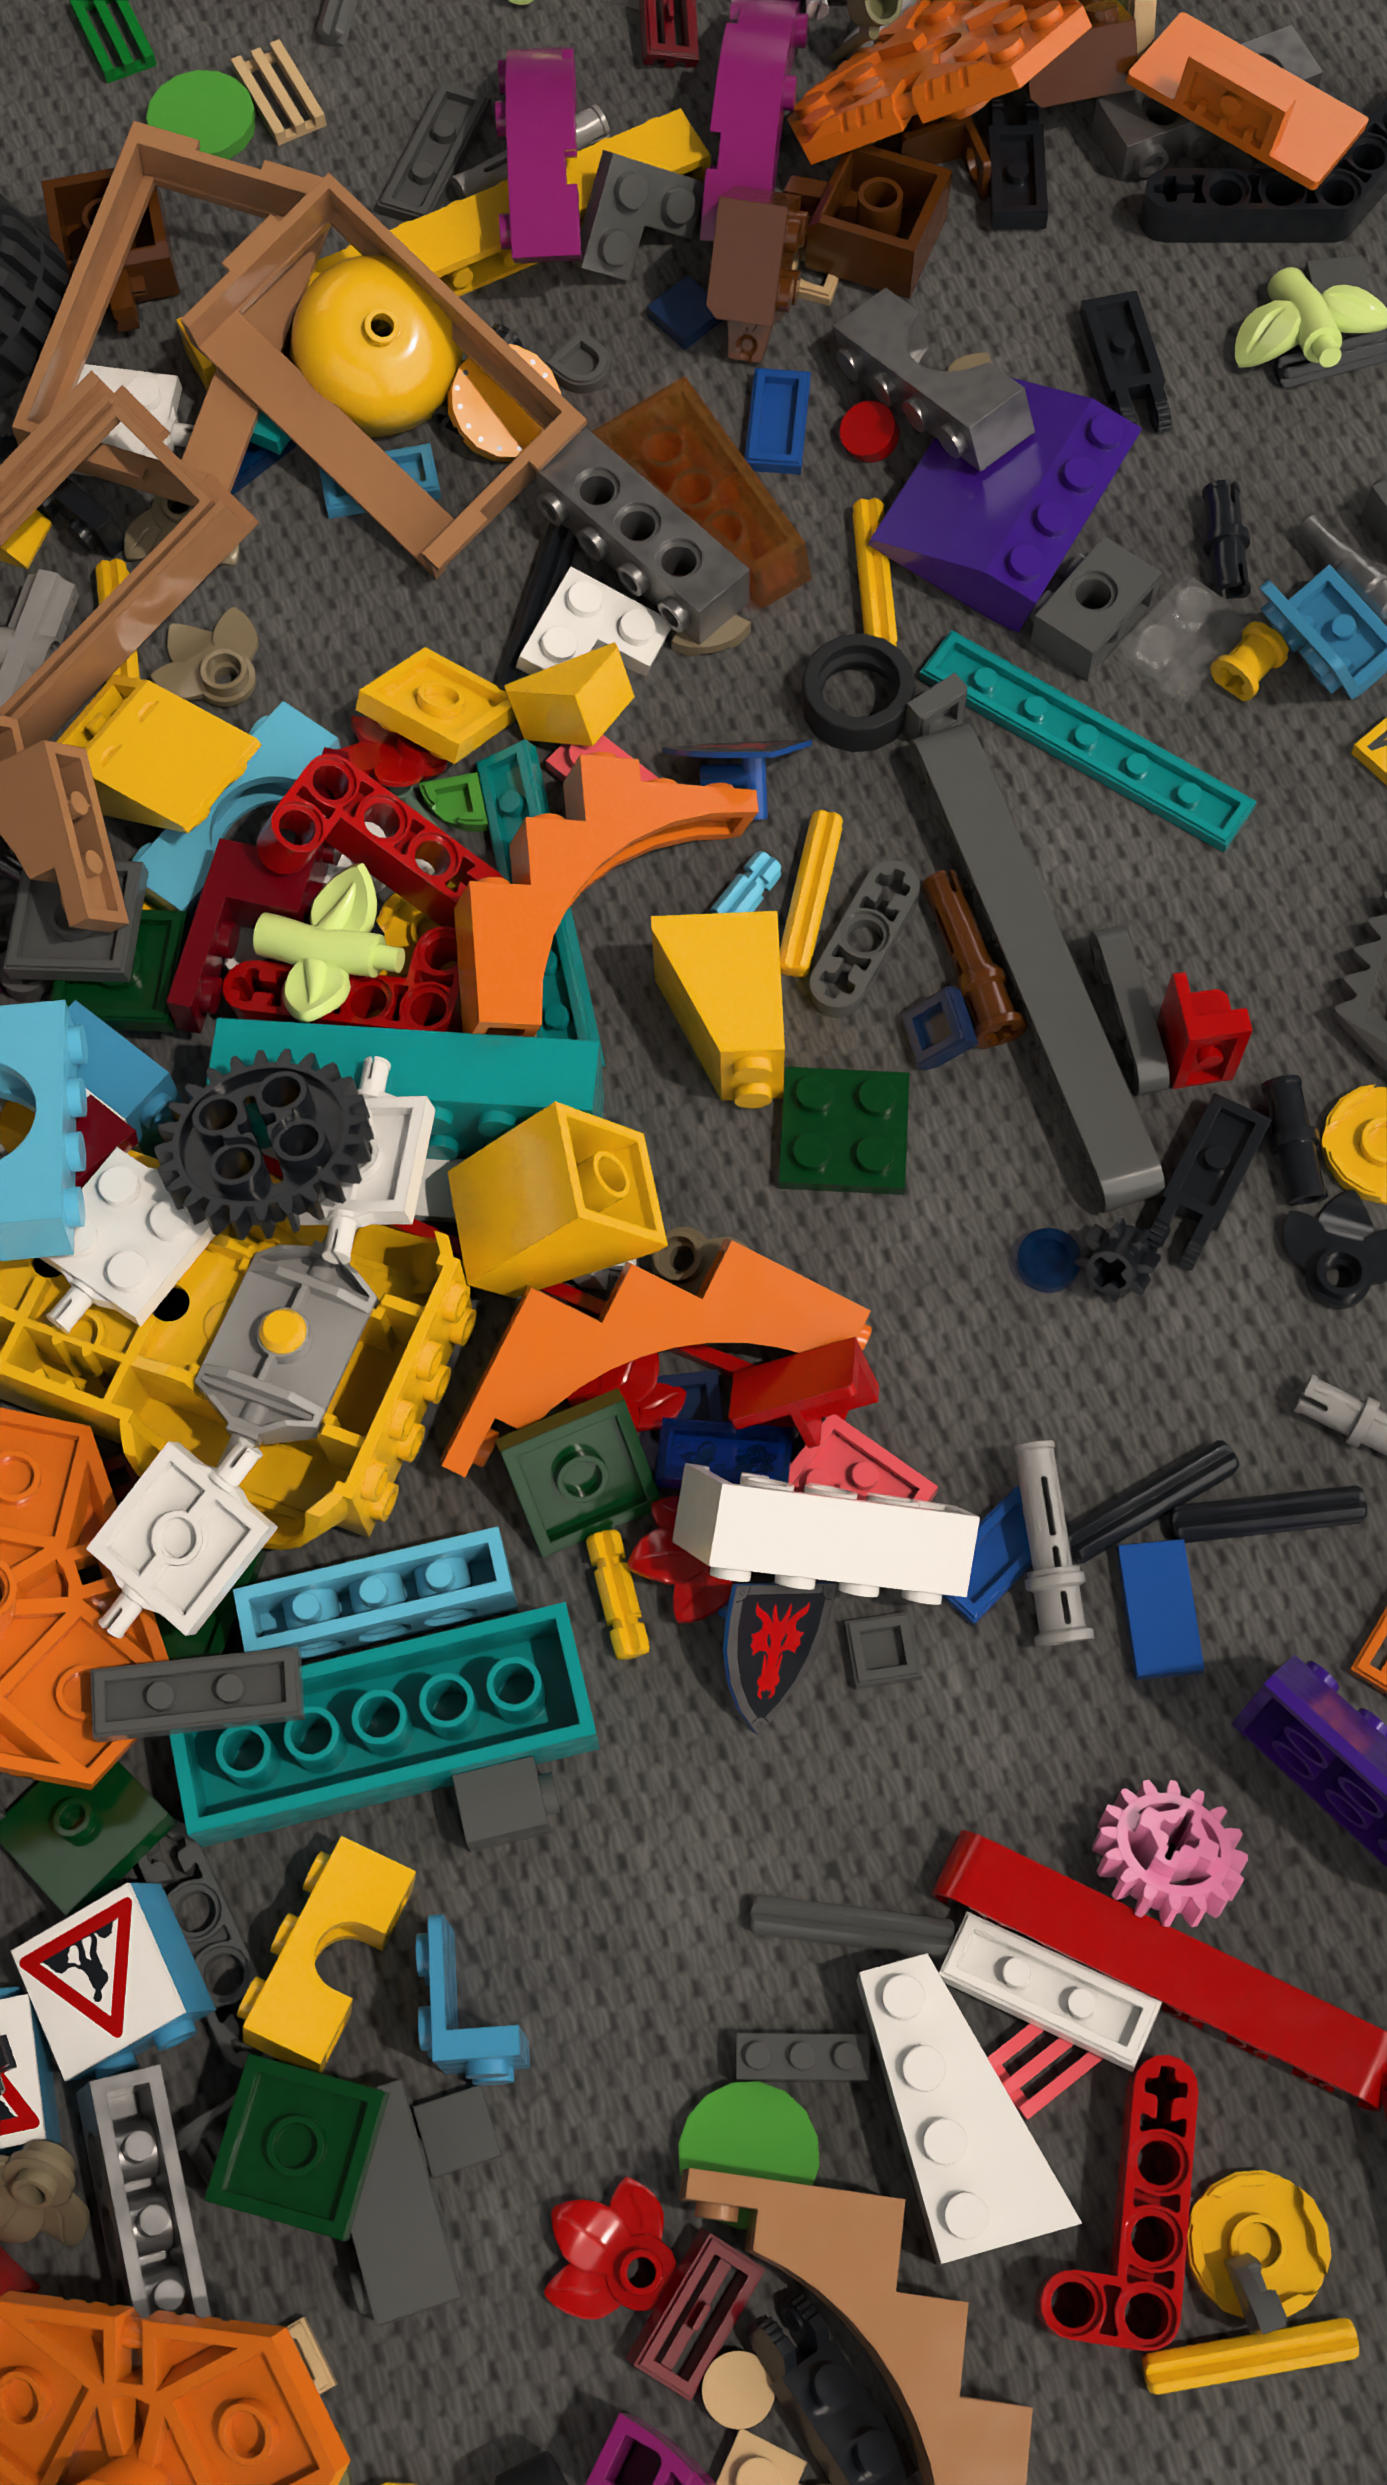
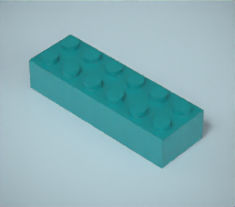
M217 1018L209 1068L217 1070L223 1076L231 1072V1057L237 1056L246 1067L253 1065L258 1050L265 1052L270 1063L276 1062L284 1049H290L297 1065L310 1052L316 1055L320 1069L331 1062L336 1063L341 1078L351 1076L358 1090L364 1059L371 1056L374 1061V1057L378 1056L388 1060L391 1063V1069L388 1074L385 1093L396 1097L427 1096L435 1108L426 1159L453 1161L457 1156L470 1157L555 1101L603 1118L605 1095L599 1041ZM208 1077L206 1086L210 1084ZM251 1103L246 1107L250 1123L260 1149H267L271 1144L267 1128L258 1105Z
M566 1602L302 1666L305 1720L169 1735L187 1835L202 1847L453 1786L452 1775L530 1756L534 1757L535 1763L538 1765L600 1749Z

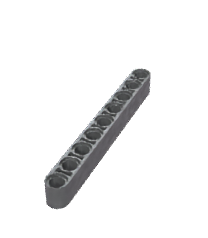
M966 722L911 739L909 741V754L912 766L919 765L926 782V784L921 785L933 816L940 815L947 834L942 835L954 866L961 865L968 884L963 885L974 914L976 917L982 916L990 935L986 936L985 940L995 964L1004 968L1012 987L1006 990L1015 1011L1023 1014L1034 1039L1029 1041V1045L1042 1075L1049 1074L1056 1094L1051 1095L1057 1112L1064 1128L1071 1127L1079 1148L1074 1149L1083 1174L1088 1184L1094 1182L1102 1203L1097 1204L1099 1211L1106 1213L1163 1194L1165 1191V1181L1156 1151L973 727Z

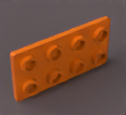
M1185 12L1178 14L1131 67L1126 78L1127 84L1148 97L1167 106L1198 126L1203 127L1310 190L1318 188L1364 132L1369 121L1368 117Z

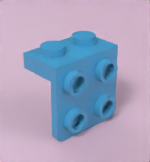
M1330 564L1289 600L1269 579L1259 587L1267 600V603L1260 610L1272 624V629H1275L1284 638L1293 653L1303 646L1298 651L1299 654L1310 666L1309 670L1331 695L1341 688L1353 700L1387 673V626Z
M443 1914L428 1915V1933H418L416 1935L418 1977H425L426 1986H430L431 2006H420L418 2010V2032L421 2051H427L428 2058H432V2061L446 2075L465 2073L466 2078L472 2079V2085H501L515 2082L514 2070L530 2069L529 2039L519 2025L458 2029L455 1931Z

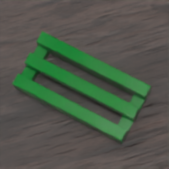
M69 0L70 7L107 84L157 66L155 55L128 0ZM115 2L142 57L141 59L133 60L108 9V3ZM96 9L122 66L113 67L87 14L88 10Z

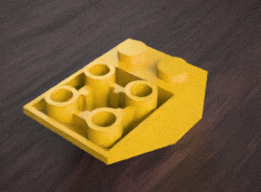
M113 675L56 741L57 743L86 749L102 815L187 834L192 828L201 824L208 817L212 804L230 783L243 775L247 768V762L262 745L257 738L149 680Z

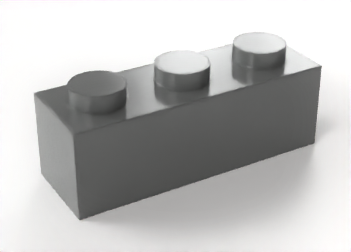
M736 2033V2082L868 2083L870 2080L869 2034Z

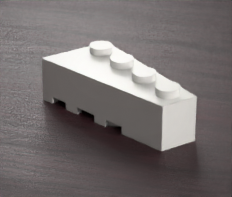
M685 1463L672 1542L706 1565L711 1566L710 1575L720 1579L749 1582L751 1572L753 1571L775 1574V1583L791 1588L812 1590L815 1589L816 1579L839 1582L838 1590L852 1595L878 1597L880 1587L902 1589L901 1597L906 1600L939 1605L941 1604L943 1594L967 1597L980 1517L954 1505L872 1492L867 1493L866 1501L857 1500L858 1494L853 1491L815 1483L804 1485L803 1492H795L793 1484L769 1479V1476L741 1472L740 1484H733L710 1472L708 1466Z
M928 1953L859 1972L856 1982L936 2265L1082 2224Z

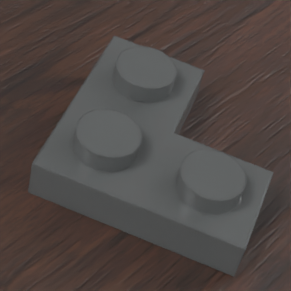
M603 150L581 228L582 260L572 261V264L629 281L645 225L688 239L692 238L703 200L705 182Z

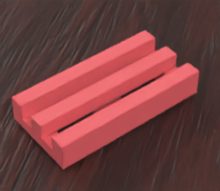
M1029 2024L987 2057L1015 2107L1026 2121L1104 2058L1091 2052L1086 2053L1028 2100L1020 2088L1074 2044L1058 2038L1010 2076L1002 2064L1045 2031Z

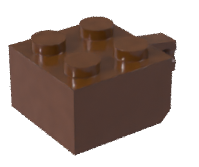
M1078 0L1084 6L1092 27L1022 86V89L1032 101L1041 108L1135 90L1134 87L1126 83L1128 71L1138 61L1136 20L1118 0Z
M867 144L843 153L830 181L791 175L783 193L802 195L800 211L809 212L805 267L878 290H883L886 287L897 296L910 299L947 219L952 170Z
M115 168L41 181L50 237L64 254L69 272V280ZM155 186L107 307H111L113 317L116 319L118 333L140 329L136 302L180 294L165 208L158 186Z
M734 186L719 196L706 306L716 319L728 320V358L761 363L767 351L773 326L785 313H789L791 305L796 306L801 271L792 270L794 254H797L798 248L804 247L809 212L800 211L802 195Z

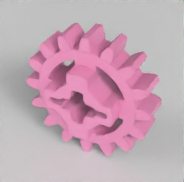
M1150 1780L1142 1782L1136 1795L1126 1788L1122 1789L1114 1805H1107L1097 1826L1099 1832L1092 1845V1851L1103 1855L1096 1870L1099 1877H1115L1118 1881L1111 1894L1115 1900H1119L1131 1895L1137 1900L1134 1915L1140 1918L1150 1908L1158 1910L1162 1926L1170 1927L1176 1914H1182L1190 1927L1198 1926L1205 1912L1216 1919L1221 1915L1228 1901L1234 1899L1244 1881L1240 1874L1248 1861V1854L1235 1849L1243 1834L1237 1828L1224 1829L1221 1822L1227 1810L1223 1806L1216 1807L1210 1811L1202 1806L1205 1792L1197 1789L1190 1798L1181 1796L1178 1782L1170 1780L1164 1793H1158ZM1174 1843L1176 1848L1171 1856V1860H1167L1165 1854L1169 1845Z

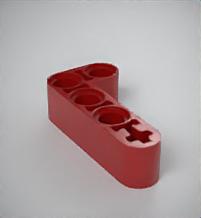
M323 754L309 762L276 806L256 840V851L261 862L268 869L278 874L287 875L301 871L309 863L322 843L326 841L354 863H363L370 875L441 927L449 926L455 928L454 908L469 881H478L487 877L504 878L498 871L350 761L335 754ZM314 784L328 788L333 793L335 800L322 797L315 790ZM365 822H372L378 825L383 830L386 838L372 834L367 829ZM279 829H289L295 832L300 837L303 845H294L288 842L282 836ZM415 859H422L428 862L433 867L436 875H429L423 872ZM450 881L456 885L453 890L447 887Z
M442 926L433 928L423 934L414 948L407 978L378 975L375 978L349 975L351 988L346 1001L334 1011L309 1023L463 1033L458 962L447 970H439L448 962L458 961L456 929ZM260 960L244 961L235 965L227 973L223 981L222 992L237 1019L302 1023L289 1013L282 998L284 983L294 965ZM384 1008L378 1016L365 1019L372 1011ZM444 1015L438 1023L424 1026L429 1019Z
M1156 2055L1138 2065L1129 2076L1125 2093L1110 2275L1081 2270L1058 2271L1045 2278L1037 2290L1035 2310L1041 2325L1053 2336L1065 2340L1117 2348L1156 2351L1169 2345L1178 2333L1182 2313L1199 2095L1197 2078L1192 2068L1180 2058L1171 2055ZM1160 2071L1166 2073L1167 2085L1178 2088L1179 2097L1165 2103L1162 2125L1176 2123L1178 2126L1177 2134L1165 2129L1140 2130V2119L1148 2123L1157 2118V2096L1145 2092V2083L1158 2078ZM1146 2144L1162 2146L1172 2159V2174L1164 2185L1149 2183L1142 2177L1138 2169V2156ZM1142 2218L1155 2220L1166 2233L1167 2245L1165 2252L1159 2259L1153 2262L1141 2258L1132 2245L1131 2234L1133 2227ZM1066 2282L1078 2285L1084 2291L1089 2307L1087 2316L1082 2323L1071 2328L1062 2325L1055 2318L1051 2306L1053 2293L1060 2285ZM1139 2293L1150 2296L1157 2303L1161 2316L1159 2328L1153 2335L1143 2339L1134 2335L1125 2322L1127 2303Z

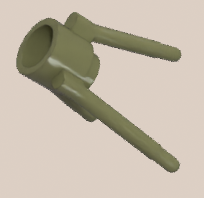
M848 0V14L853 22L860 27L859 32L832 52L828 57L829 61L839 62L864 43L876 40L879 37L880 26L892 24L898 19L903 1Z

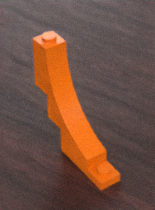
M729 1239L723 1240L696 1296L626 1262L598 1319L527 1285L440 1458L441 1466L466 1477L472 1463L483 1468L496 1444L495 1439L500 1434L490 1428L495 1418L518 1430L540 1421L552 1408L577 1389L607 1371L642 1356L664 1350L705 1343H749L778 1347L801 1353L856 1337L863 1351L872 1331V1327L865 1324L871 1310Z

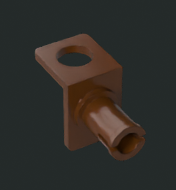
M918 114L912 116L907 124L910 132L902 134L899 138L898 154L935 165L962 158L980 199L987 198L991 176V160L971 117L968 116L960 120L956 118L946 122L938 118L923 124Z

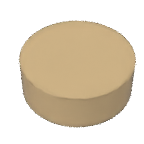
M730 2351L720 2355L708 2367L703 2378L702 2397L708 2413L719 2424L731 2429H747L757 2425L767 2416L774 2402L775 2393L770 2387L773 2381L757 2358L758 2356L747 2351Z

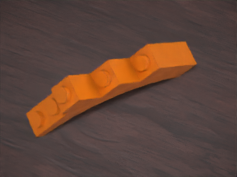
M594 752L588 755L580 754L563 783L566 820L562 816L552 813L525 817L509 845L512 884L500 877H487L478 881H469L454 908L463 1033L534 1037L542 1025L543 977L553 936L564 914L580 894L615 867L652 850L695 840H722L740 837L759 812L757 791L737 789L728 783H712L706 786L677 784L676 781L668 778H657L647 782L641 781L639 759L618 758L610 752Z

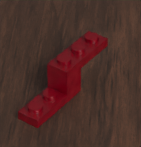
M326 747L323 749L322 755L335 754L350 761L346 751ZM314 784L315 790L322 797L335 800L333 793L328 788ZM296 835L294 845H303L300 837ZM219 838L166 1002L177 1029L201 1034L207 1013L214 1014L217 1011L223 987L222 978L219 975L224 959H232L236 953L240 927L255 929L257 920L264 912L284 916L310 925L309 917L313 900L321 888L326 885L323 882L329 865H338L342 855L341 852L324 841L301 871L290 875L278 874L268 869L261 862L255 845Z

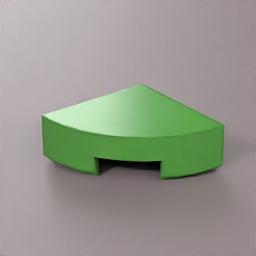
M477 772L419 783L422 798L427 808L437 819L450 827L463 831H489Z

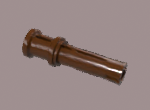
M952 869L947 874L945 870L933 873L923 881L921 887L932 908L948 954L956 969L958 979L955 983V988L961 990L965 1005H967L974 1023V1031L979 1043L976 1047L987 1049L1015 1041L1025 1033L1028 1027L1023 1014L1014 1010L1006 990L1010 983L1006 971L997 964H993L991 956H989L983 936L963 891L959 874Z

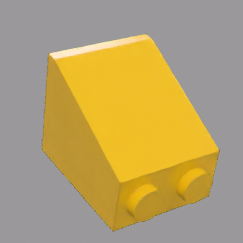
M777 911L651 916L655 981L721 1101L734 1100L737 1106L752 1109L767 1106L772 1102V1099L783 1098L785 1043Z
M556 1101L447 1171L452 1196V1207L456 1218L463 1257L462 1263L467 1285L516 1298L523 1295L527 1285L540 1290L658 1252L668 1246L644 1133Z

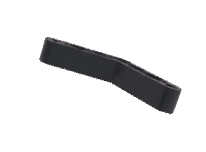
M1387 97L1369 116L1364 132L1316 190L1306 188L1274 168L1162 169L1153 173L1147 180L1139 220L1141 231L1148 238L1163 243H1336L1346 239L1387 192Z

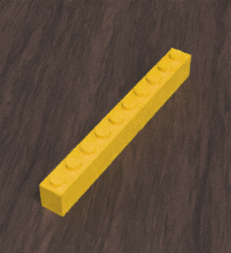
M681 108L661 117L649 119L642 125L613 137L604 138L594 145L577 151V158H566L567 184H577V190L579 191L580 231L603 150L705 182L706 168H710L711 155ZM508 179L501 181L494 187L465 199L453 201L446 207L415 220L403 222L396 228L389 230L458 297L537 264H515L512 259V249L501 250L499 214L510 213ZM349 245L341 251L319 259L308 287L321 273L343 260L361 256V254L352 245ZM178 318L176 320L185 352L205 389L208 391L216 367L192 345L181 323V318ZM380 320L375 332L390 326V324ZM290 333L283 355L291 361Z

